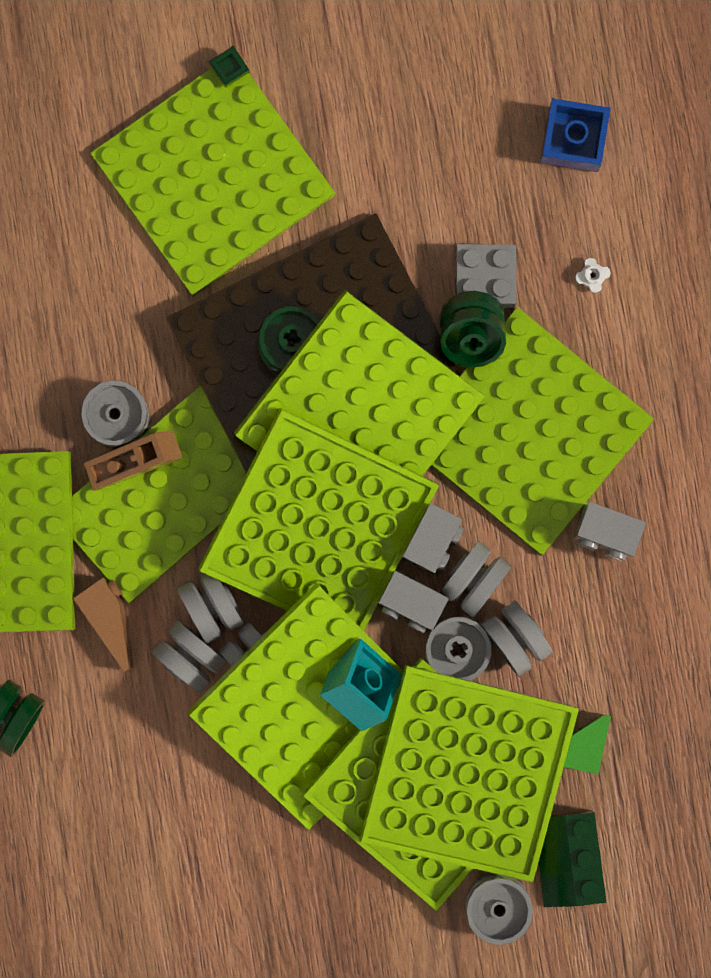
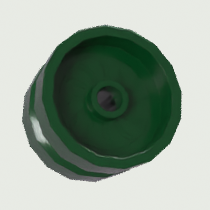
M467 291L450 297L443 305L440 313V341L442 352L450 361L459 366L481 367L496 361L503 354L506 346L505 315L503 306L495 297L485 292Z
M287 306L275 310L265 319L260 329L258 351L262 362L271 372L279 375L320 321L312 312L302 307ZM287 339L296 341L294 347L287 346Z
M8 679L0 688V733L3 730L0 736V751L13 757L36 723L45 705V700L31 693L26 695L18 705L22 697L23 687Z

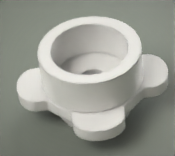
M588 258L584 262L585 267L576 274L575 278L577 283L583 284L585 287L590 288L591 292L597 293L602 289L601 284L610 277L611 272L608 267H602L597 264L594 258ZM595 273L596 277L591 278L590 274Z

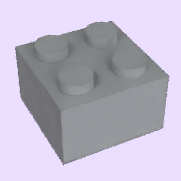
M457 244L455 295L467 291L485 292L495 297L503 306V309H514L516 305V245Z
M588 502L583 507L572 538L578 540L577 546L590 551L600 548L606 551V557L622 562L626 558L634 557L646 522L593 502Z
M430 503L402 559L432 575L435 574L436 570L442 572L451 556L446 553L449 545L455 546L464 531V528L460 526L462 519Z
M395 571L378 604L383 606L382 613L395 620L400 615L410 620L407 626L424 633L426 629L433 631L449 598Z

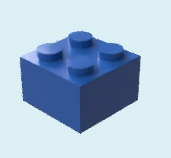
M552 98L540 163L598 172L602 164L611 108Z

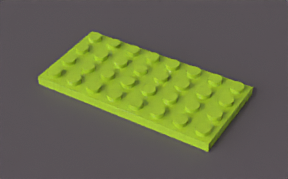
M201 386L141 437L144 438L153 433L173 430L183 458L93 491L89 481L72 496L74 541L109 581L113 579L123 592L122 596L129 604L220 526L222 522L221 517L226 514L246 475Z

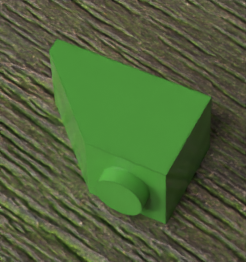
M602 714L572 733L564 767L598 775L611 716Z

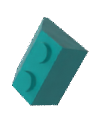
M359 639L328 672L320 696L358 729L363 731L387 720L402 674L362 639Z

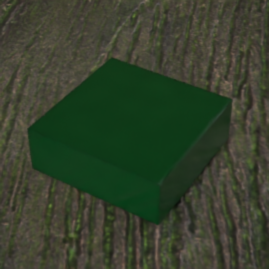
M234 46L209 61V64L225 88L250 73L249 68Z

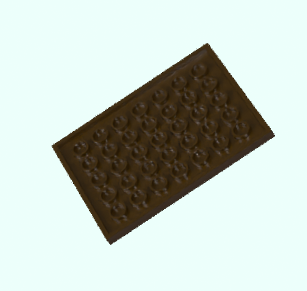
M376 213L166 317L245 473H247L258 451L238 438L234 432L278 376L265 366L258 351L260 329L265 319L277 309L287 306L302 307L312 312L321 321L342 292L346 290L453 372L457 370L455 363L450 361L442 352L440 334ZM287 339V346L294 347L296 341Z

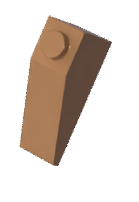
M170 430L148 435L87 461L84 465L93 491L155 470L183 457L174 432Z
M101 578L73 599L119 666L126 672L133 668L124 602L120 598L123 592L113 579L109 581L107 578Z

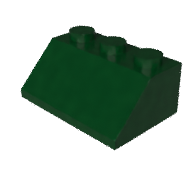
M588 810L551 815L538 862L544 907H576L607 903L595 812Z

